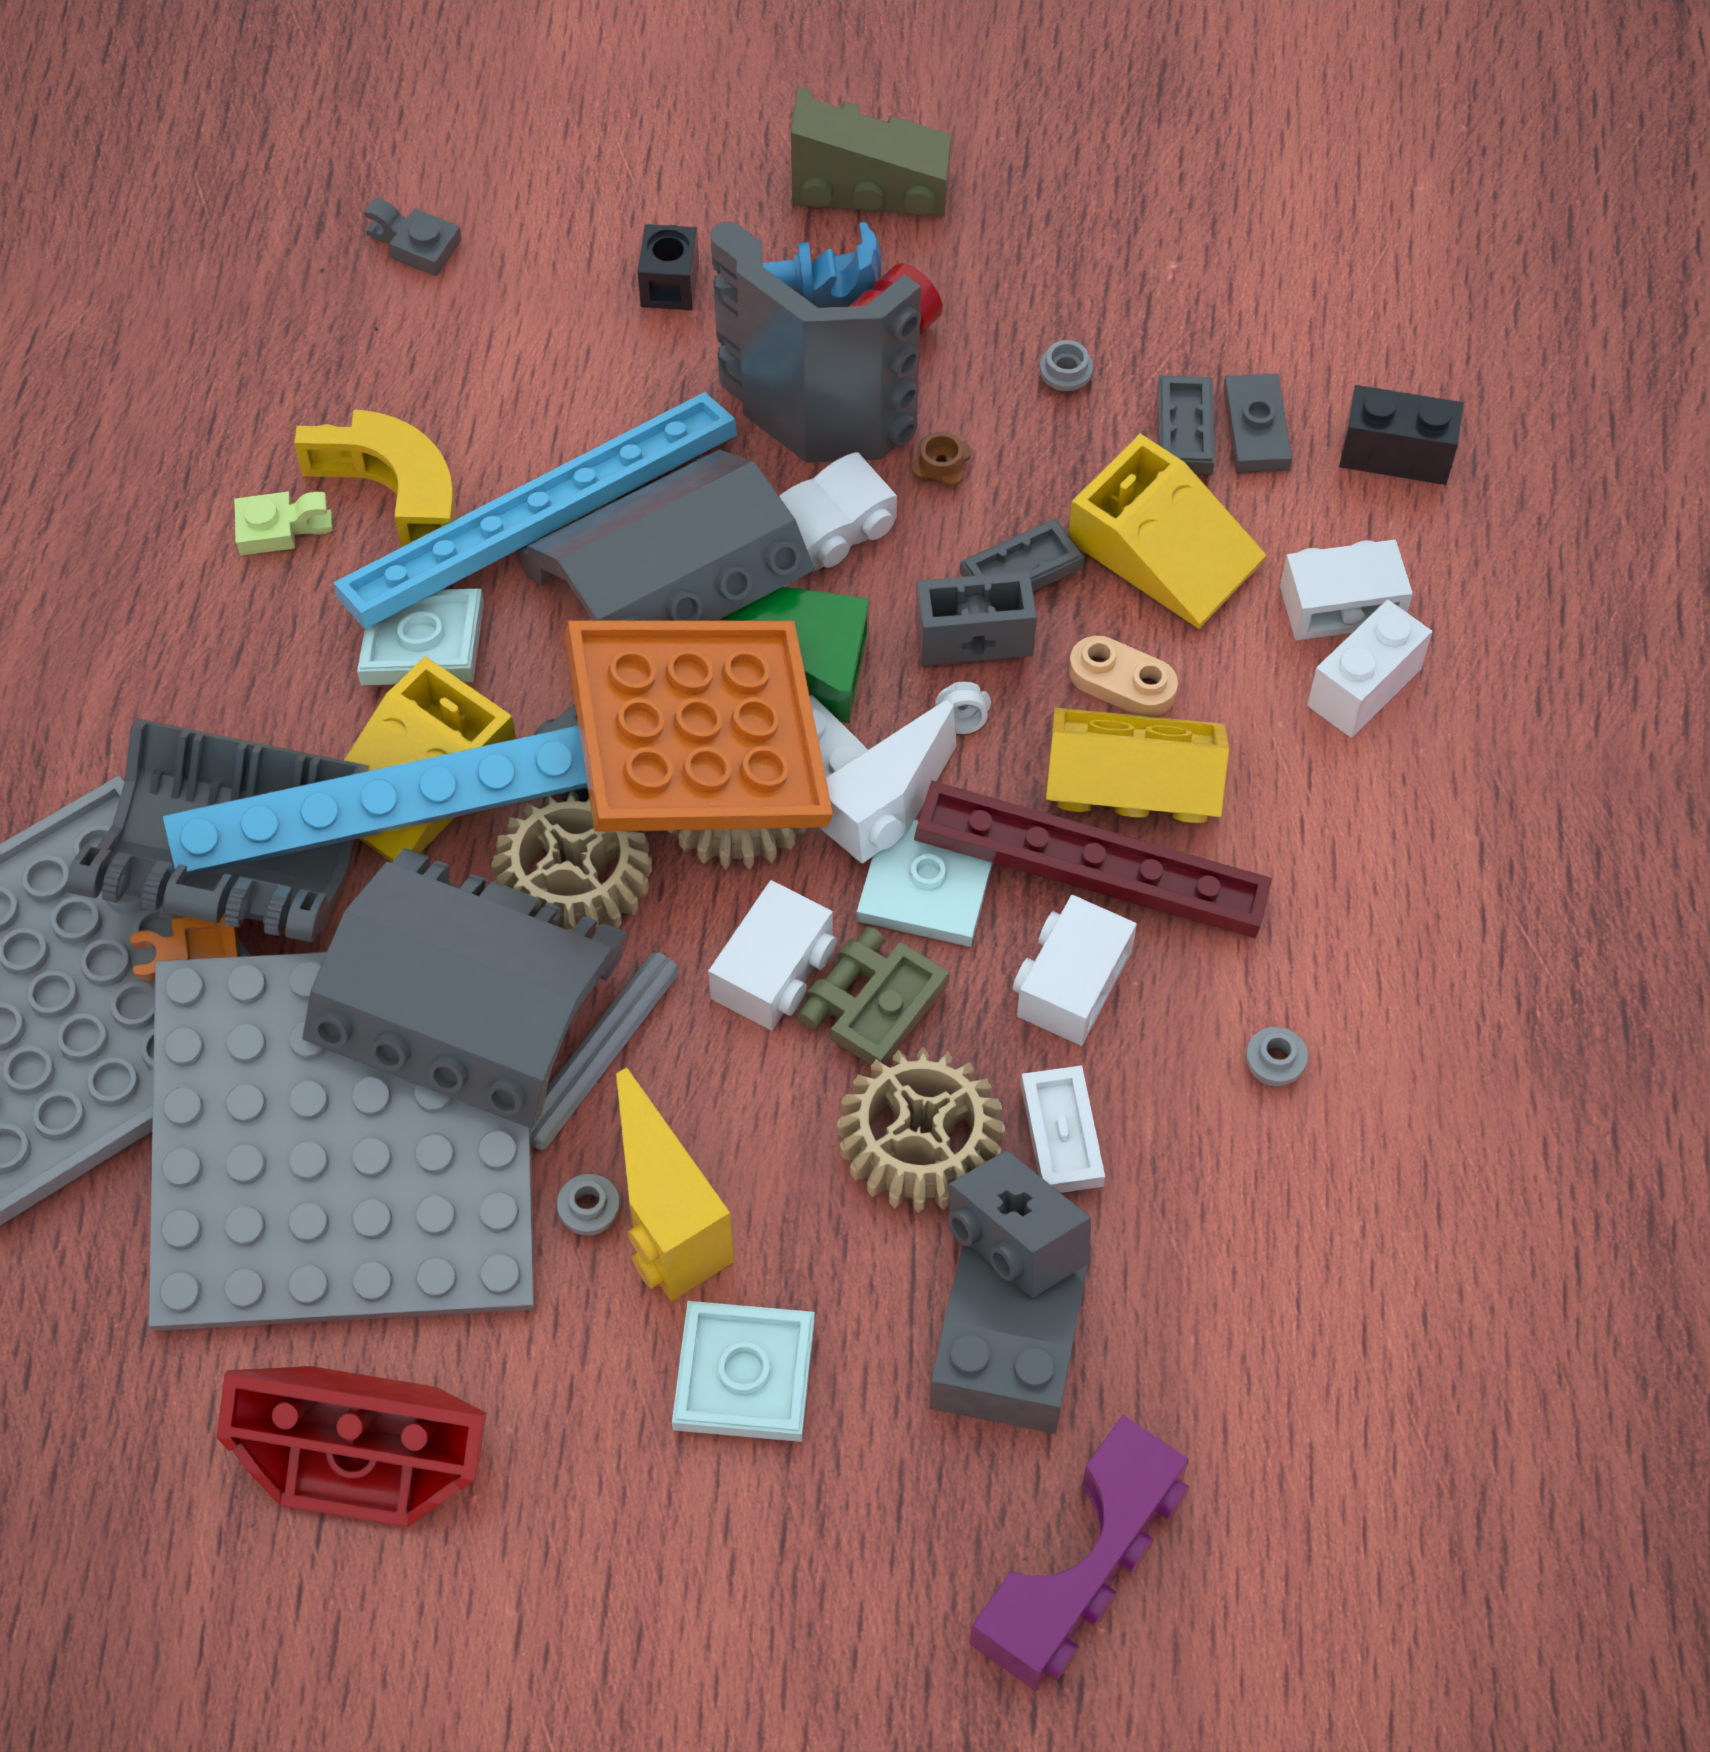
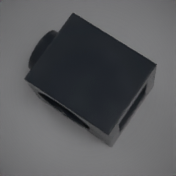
M645 224L638 266L641 307L693 310L699 267L697 227Z

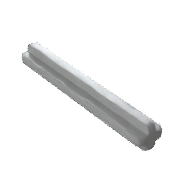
M657 951L647 957L549 1084L541 1116L531 1129V1147L537 1150H543L548 1147L677 978V964L671 958Z

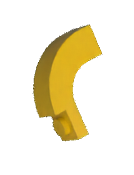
M354 410L351 427H337L329 424L296 427L294 445L302 476L365 478L385 485L397 495L394 517L401 547L458 519L451 475L443 455L426 435L407 422L378 412Z

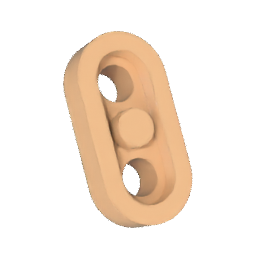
M1105 636L1086 637L1080 640L1071 651L1069 676L1072 683L1081 691L1138 716L1157 717L1166 713L1173 706L1177 693L1178 679L1173 668L1164 661ZM1091 658H1102L1106 661L1095 662ZM1148 678L1157 683L1152 685L1146 684L1142 679Z

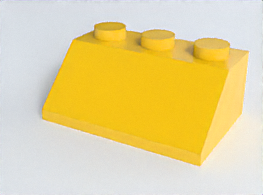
M1054 708L1046 800L1057 801L1058 808L1075 812L1090 811L1092 805L1115 807V813L1128 817H1147L1150 810L1173 812L1172 817L1174 819L1188 823L1206 822L1208 816L1221 817L1229 755L1225 724Z

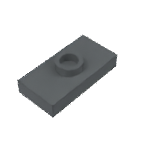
M1278 373L1225 376L1223 391L1236 473L1290 470L1292 455Z
M1159 376L1157 385L1158 445L1184 461L1195 474L1213 475L1214 424L1212 377Z
M1055 518L960 561V574L962 577L1029 571L1032 591L1034 592L1082 570L1084 557Z

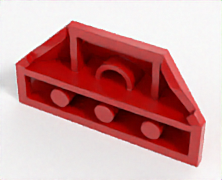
M314 1366L228 1370L224 1374L216 1438L228 1451L232 1450L246 1470L279 1506L409 1527L478 1478L486 1412L435 1386Z

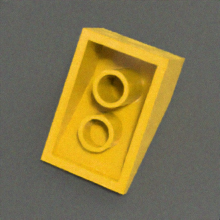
M626 1067L616 1073L629 1203L633 1228L627 1231L637 1252L631 1258L646 1285L652 1289L659 1284L672 1302L735 1263L731 1216L727 1207Z

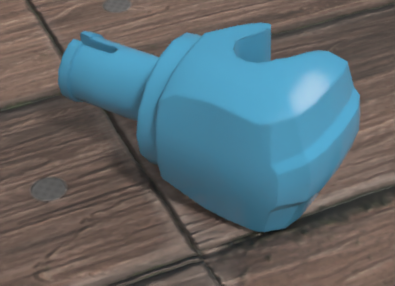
M866 222L860 223L861 244L857 245L855 252L835 256L834 251L828 249L811 264L809 242L798 243L799 253L794 254V259L763 262V267L793 290L798 291L801 296L818 308L849 307L865 291L872 290L874 284L881 278L882 254L877 237L869 229Z

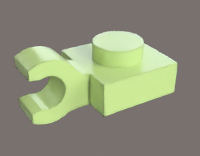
M289 492L234 499L235 541L241 556L295 549V535H320L333 531L331 509L327 510L325 492L306 493L299 497L295 503L292 502Z

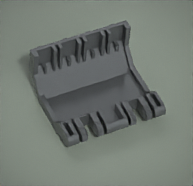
M722 222L717 224L711 231L712 265L718 274L714 276L713 285L715 289L716 336L718 342L721 343V347H719L717 352L719 382L723 388L743 402V415L806 463L832 462L855 452H858L865 460H880L894 447L905 445L913 437L918 426L921 286L904 274L866 306L818 308L763 267L762 242L736 223Z
M722 450L706 455L686 465V467L680 468L670 473V475L640 488V490L634 491L592 512V514L517 550L519 561L530 579L540 584H544L556 577L566 580L592 621H718L815 570L795 518L755 461Z
M137 718L130 729L125 782L113 824L97 847L84 845L76 855L68 874L67 892L96 899L102 891L101 896L103 900L115 903L124 894L139 896L142 899L141 904L144 909L157 911L163 903L164 913L213 923H219L225 914L224 924L238 928L245 918L263 921L265 933L279 936L284 926H286L285 936L287 938L313 943L318 933H323L343 894L357 839L186 877V865L179 864L176 869L174 868L163 816L369 771V765Z
M404 848L392 863L387 861L344 911L310 991L302 1040L532 1129L541 1116L552 1067L572 1018L599 979L607 981L624 953L629 933L602 923L595 933L597 921L583 916L580 922L578 921L572 931L558 927L561 907L547 902L541 909V899L494 881H490L485 886L486 878L471 874L458 889L448 885L450 877L449 864L436 860L431 866V857Z

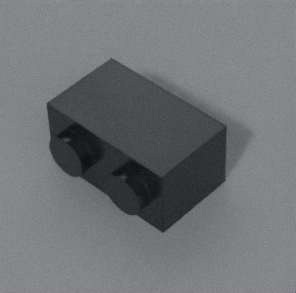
M1355 385L1345 426L1339 467L1447 485L1458 446L1464 402Z

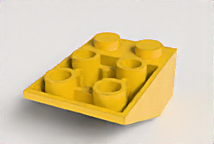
M1141 433L1071 503L1068 536L1077 548L1198 629L1208 621L1266 560L1267 555L1187 464Z
M424 656L386 693L344 761L369 765V771L514 740L516 739L511 714ZM455 817L359 839L393 862L404 848L421 853Z

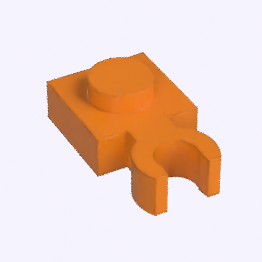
M224 914L219 923L189 917L171 919L173 936L162 937L158 933L148 930L136 932L130 936V943L135 950L154 948L156 949V956L148 964L133 966V973L139 980L154 981L155 961L241 957L238 928L225 925Z

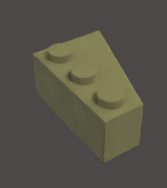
M797 86L791 127L792 205L945 216L950 172L951 134L891 115L887 122L859 114V105L844 101L840 108L812 99L813 91Z

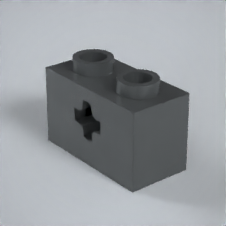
M1029 571L916 581L915 623L922 666L1033 656L1037 615Z
M1008 1150L949 1183L948 1224L954 1237L962 1245L973 1248L992 1264L994 1270L1002 1279L1009 1282L1012 1281L1032 1299L1090 1263L1091 1217Z

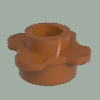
M935 432L923 437L919 442V459L915 460L911 465L913 476L919 480L930 478L937 482H943L944 485L949 487L959 485L964 477L962 472L963 464L971 458V448L969 445L961 442L958 437L948 432Z

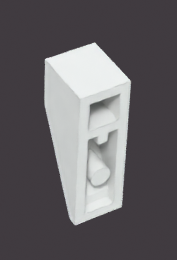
M948 700L941 702L826 777L833 816L828 827L819 828L860 863H864L882 850L891 848L901 837L908 833L925 802L931 780H938L957 746L954 705Z

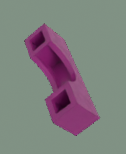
M1122 1415L1087 1463L1084 1472L1082 1488L1093 1504L1099 1522V1539L1093 1550L1076 1566L1058 1574L1031 1576L1010 1571L972 1624L969 1644L1034 1691L1038 1689L1047 1674L1058 1680L1079 1649V1645L1072 1641L1085 1620L1094 1626L1101 1620L1117 1593L1109 1585L1122 1567L1131 1573L1137 1568L1154 1540L1146 1534L1159 1514L1169 1520L1188 1493L1190 1486L1182 1481L1189 1459Z

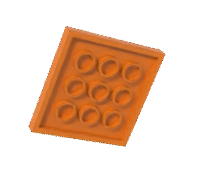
M568 620L564 636L594 832L828 827L833 811L794 621Z

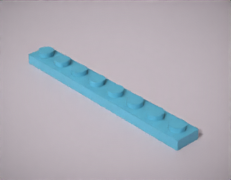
M703 392L333 582L337 599L363 628L367 629L737 436L736 420L706 392Z
M569 727L163 816L174 868L176 869L179 864L186 865L187 877L587 788L579 727Z

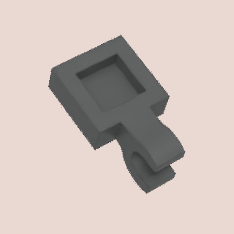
M374 198L364 212L365 217L374 220L367 229V235L375 240L388 242L391 258L437 276L461 242L459 226L416 208L406 219L389 202Z

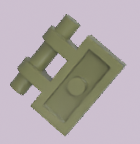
M866 927L857 940H848L837 954L839 962L825 979H817L807 991L806 997L808 1001L797 1013V1018L804 1026L815 1030L827 1015L838 1017V1021L831 1028V1040L870 1065L874 1063L875 1059L886 1065L949 984L950 972L901 941L886 959L877 953L884 944L885 938L878 930ZM857 976H866L870 980L856 998L846 992Z

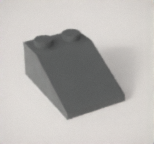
M963 1245L933 1370L929 1408L1056 1434L1088 1264L1032 1299L1012 1281L1009 1282L1002 1279L996 1273L992 1264L973 1248Z

